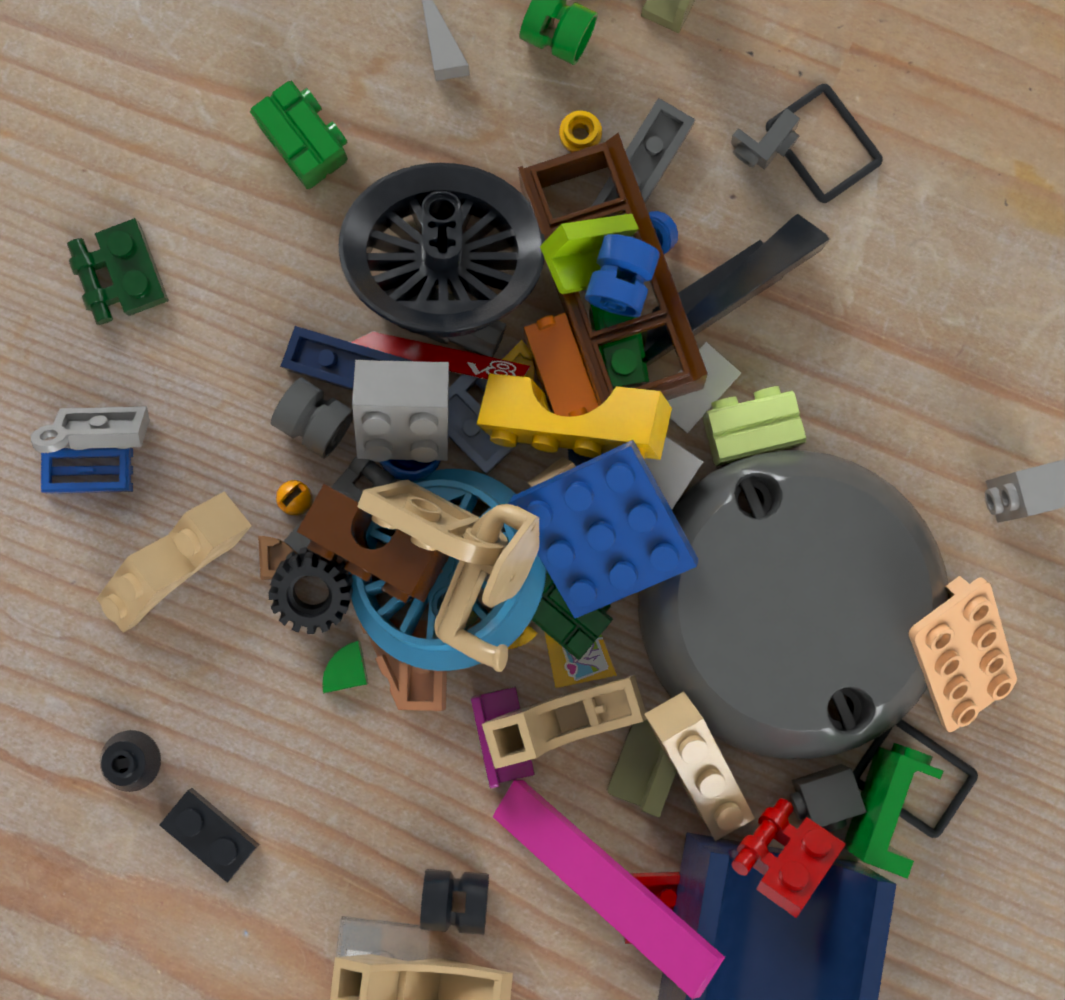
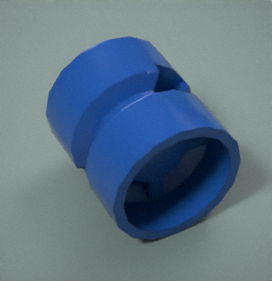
M619 234L604 236L597 257V264L601 267V270L592 273L585 299L590 304L607 312L627 317L640 316L648 294V288L644 285V282L652 280L660 252L650 244L636 238Z

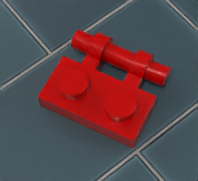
M781 798L773 807L765 809L758 819L759 827L753 835L745 836L738 845V855L731 865L738 874L743 876L747 875L752 867L762 873L764 877L756 890L797 918L842 852L846 843L808 817L804 819L798 829L791 825L788 818L794 811V807L788 800ZM773 839L785 846L778 857L770 853L767 848Z

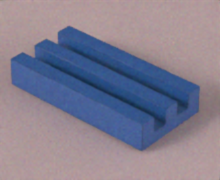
M62 448L52 453H41V492L46 494L133 492V483H131V475H133V466L131 465L133 448H87L84 450ZM119 458V465L52 467V459ZM119 475V482L52 483V476Z

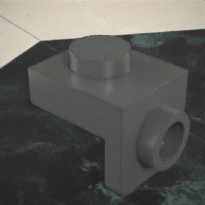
M786 108L759 143L738 128L732 135L731 144L735 147L734 155L749 167L753 168L757 164L765 170L777 153L784 157L800 137L795 132L800 118Z

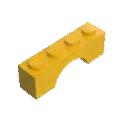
M489 373L476 424L490 436L491 442L504 447H516L517 442L531 444L535 449L553 453L557 452L558 448L573 449L579 455L595 458L601 455V453H606L634 440L644 460L645 458L661 460L672 407L661 391L616 386L607 400L593 411L579 416H559L549 412L545 393L531 378Z

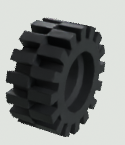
M304 547L300 549L298 554H295L293 551L287 555L285 561H281L271 580L268 596L269 600H273L271 606L273 613H281L279 621L284 626L288 621L294 623L293 631L299 633L301 626L307 627V634H315L317 627H320L323 633L330 630L332 623L337 625L341 622L343 614H346L351 601L353 577L352 573L347 575V570L344 569L345 561H342L340 564L336 561L337 554H334L330 561L315 552H309V549ZM304 576H316L325 582L329 595L325 601L319 604L311 605L304 603L295 593V583Z

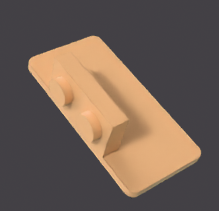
M958 576L945 586L949 599L913 625L909 630V637L924 674L940 723L948 732H953L959 727L969 725L975 720L980 711L995 700L1005 698L1017 682V676L992 587L982 577L969 584L961 576Z

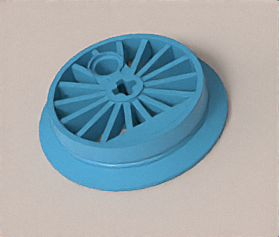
M465 469L435 470L428 477L413 482L453 504L461 502L459 507L472 513L478 500L490 506L486 511L488 512L497 505L508 504L511 497L516 495L500 481L485 474ZM371 521L366 534L369 548L375 549L378 541L387 544L392 537L383 532L391 529L384 528ZM504 523L506 532H503L509 543L518 530ZM538 554L524 584L515 596L496 605L490 613L481 605L478 598L476 599L464 630L492 645L499 646L500 644H505L507 648L523 633L537 611L545 587L547 570ZM449 556L442 569L443 572L439 574L425 601L422 602L414 598L400 629L389 619L406 603L392 597L381 608L375 595L384 592L381 589L385 581L381 579L372 583L371 576L367 582L352 574L353 593L351 599L356 615L365 631L380 648L401 662L426 670L454 671L481 664L442 642L437 637L434 629L436 617L459 559ZM484 581L482 584V590H484L486 587V581ZM409 596L407 602H409L413 597ZM429 602L426 639L414 637L412 634ZM478 617H480L481 621L475 626H473L475 622L478 620Z

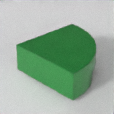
M360 641L347 644L330 659L323 675V694L369 684Z

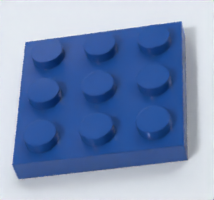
M634 440L512 496L508 504L521 507L539 517V550L537 554L575 619L693 569L698 565L699 559Z

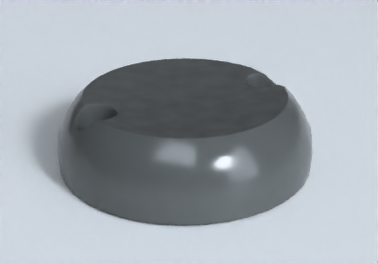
M773 451L751 455L726 464L702 478L678 499L672 511L699 559L698 565L693 569L639 591L638 618L642 641L649 662L661 685L671 698L684 691L705 720L712 736L735 748L760 756L779 759H813L836 755L866 744L897 724L917 704L928 687L912 646L909 630L913 625L949 599L945 587L949 583L943 558L929 527L911 502L893 485L876 473L852 461L834 455L812 451ZM742 490L752 513L745 512L739 506L738 497ZM831 697L841 721L831 718L828 713V704Z

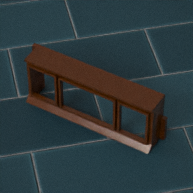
M619 132L606 142L523 168V166L518 167L521 191L523 196L530 202L545 240L563 223L632 213L639 228L633 234V237L650 244L660 252L653 278L650 280L660 310L595 332L591 328L579 291L561 294L555 284L598 405L603 404L614 390L599 346L663 325L667 327L683 372L635 388L661 391L667 401L703 389L708 372ZM608 167L619 198L555 219L552 218L542 188Z

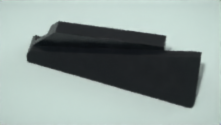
M797 214L764 244L760 239L680 291L678 294L693 335H697L780 281L785 274L821 252L830 240L828 235ZM659 305L652 309L651 313L659 311ZM666 325L648 330L644 347L645 358L643 360L647 366L674 349Z

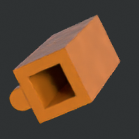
M566 313L554 317L553 315L546 316L537 320L534 324L525 326L524 338L531 352L532 360L551 413L572 417L589 413L599 407Z

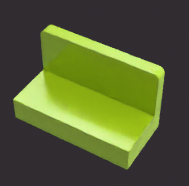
M632 213L563 223L545 240L540 249L561 294L587 290L592 273L601 270V267L597 264V257L604 236L619 234L631 237L639 230Z

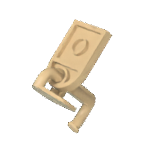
M408 479L363 490L357 507L371 514V519L374 523L384 528L401 530L410 535L411 542L420 548L430 551L438 550L448 556L459 559L435 620V633L447 645L482 664L494 667L496 672H501L508 660L507 646L505 644H500L499 646L492 645L464 630L487 573L490 574L482 596V603L486 606L494 607L512 598L520 590L539 550V517L521 507L501 504L495 506L480 518ZM504 523L518 530L509 543L506 536L501 532Z

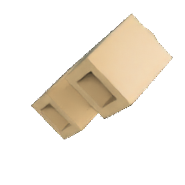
M684 691L644 714L660 745L681 778L679 780L694 808L715 841L755 819L705 720Z

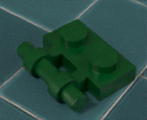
M136 218L96 232L95 236L100 249L94 252H88L85 241L82 238L73 239L67 243L71 254L69 259L70 267L73 274L78 275L85 292L82 295L86 310L92 311L97 325L106 324L113 320L109 306L120 302L123 312L131 316L169 301L141 224ZM107 267L113 285L106 288L101 287L96 274V270Z

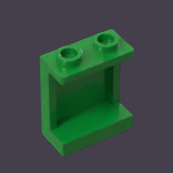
M893 743L891 751L878 747L865 780V787L861 791L866 813L852 817L844 843H846L844 848L864 863L908 879L914 861L889 844L914 773L919 771L941 780L944 771L930 766L933 756L897 743Z

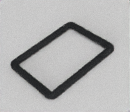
M820 84L788 106L787 109L794 113L824 92L874 159L824 194L790 149L785 157L817 200L827 203L878 168L883 162V157L828 84ZM783 111L775 115L766 123L767 132L773 126L776 120L780 117Z
M901 719L895 724L897 727L969 775L934 829L902 808L899 815L901 818L927 836L937 838L943 833L976 783L978 773L969 764ZM893 727L874 739L854 769L853 774L860 790L863 791L865 787V782L860 779L861 775Z

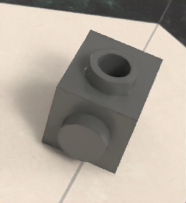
M839 764L792 780L795 792L789 794L798 820L808 817L828 832L845 827L847 825L846 819L866 813L852 768L846 765Z

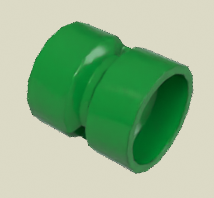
M532 0L524 16L519 39L539 49L550 46L553 56L575 65L592 36L598 19V13L576 2L567 6L566 0ZM555 18L560 20L556 29L552 27Z

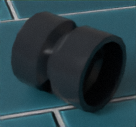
M426 869L422 891L420 929L446 932L451 925H455L459 933L484 935L489 874L464 872L460 878H455L452 872L448 870ZM455 891L466 892L465 913L453 912Z

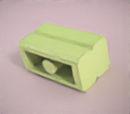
M774 386L754 392L755 400L738 403L737 397L734 396L712 402L713 410H709L703 415V423L715 466L728 464L755 454L786 450L804 444L806 442V435L793 390L781 393L779 386Z

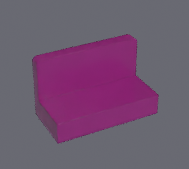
M516 686L472 696L471 703L490 789L499 787L502 782L535 775L532 759L495 769L482 724L489 720L520 709Z

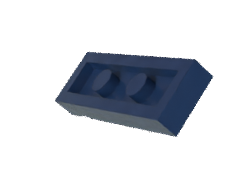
M295 326L280 367L299 375L353 391L355 360H412Z

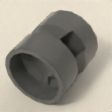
M301 377L289 387L279 401L272 415L271 425L292 439L301 436L303 446L325 459L334 451L346 434L353 420V410L335 398L327 401L324 400V392Z

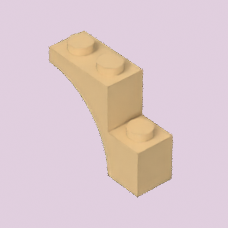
M225 491L185 512L168 535L125 559L96 598L101 604L104 614L109 620L115 622L123 633L133 628L155 605L186 579L223 553L232 549L252 525Z
M374 954L335 957L330 1000H510L513 973L443 958L402 961Z

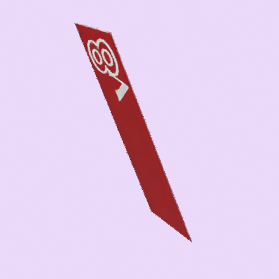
M374 331L351 342L412 361L449 362L450 372L488 380L489 373L524 377L531 367L525 364Z

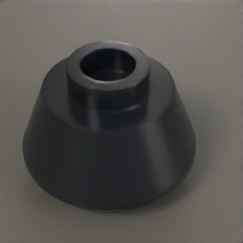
M127 730L112 736L104 745L100 755V769L105 780L112 787L125 792L138 791L150 785L158 775L161 766V754L156 742L149 735L136 730Z

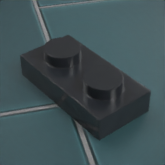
M193 788L187 790L159 824V826L227 883L260 845Z

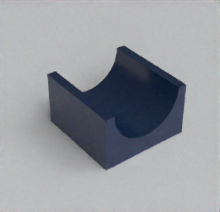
M686 833L679 873L681 876L679 885H677V899L673 912L725 956V959L702 995L695 999L690 998L662 972L658 1000H878L896 883L859 862L837 858L798 917L795 918L756 890L764 877L762 873L752 867L749 873L743 876L732 868L731 864L738 855L737 847L741 841L723 838L715 841L712 836ZM767 847L768 851L776 857L783 850L781 848Z

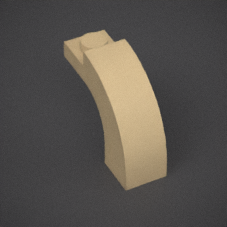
M635 675L605 684L586 687L520 708L483 723L482 727L494 767L497 769L535 759L567 743L644 722L647 719L644 715L646 710Z

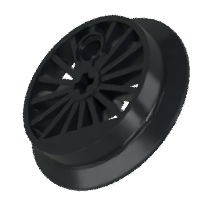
M456 163L419 164L397 170L380 178L364 190L353 202L346 213L339 234V258L342 271L356 296L369 309L402 329L429 337L446 338L471 334L509 315L527 299L535 288L545 260L540 246L545 242L544 234L540 231L530 202L522 193L502 178L490 172ZM412 215L420 233L405 222L403 218ZM471 215L480 218L477 223L463 234ZM389 228L400 238L386 234L384 232ZM494 228H496V229L500 232V233H497V234H494V235L485 237V236H486L489 232H491ZM510 247H511V249H512V251H513V252H498V251H501V250H504V249H507V248H510ZM375 248V249H378V250H381V251H384V252H387V253H371V252H372V249ZM498 270H515L514 275H510ZM370 271H387V272H384V273H381V274L372 276V274H371ZM439 285V301H431ZM400 286L389 296L384 292L386 290ZM448 286L456 299L454 301H448ZM487 286H490V287H493V288H496V289H499V290H502V291L497 295V294L494 293L491 289H489ZM419 291H421L416 301H409L413 296H415ZM467 292L470 293L477 300H470Z

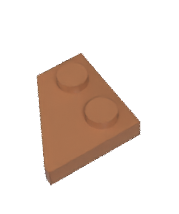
M390 620L400 629L403 620ZM419 620L412 636L426 639L428 620ZM360 622V627L363 633L368 635V633L365 631ZM368 635L377 655L375 660L382 675L390 683V693L398 710H446L447 671L426 670L401 662L380 648Z

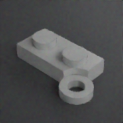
M147 406L59 409L52 425L40 427L32 433L31 443L33 448L40 453L56 452L64 448L67 443L74 450L142 447L150 422ZM56 437L52 440L45 441L46 438Z

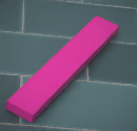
M514 780L492 817L690 998H699L725 959V956L524 780Z

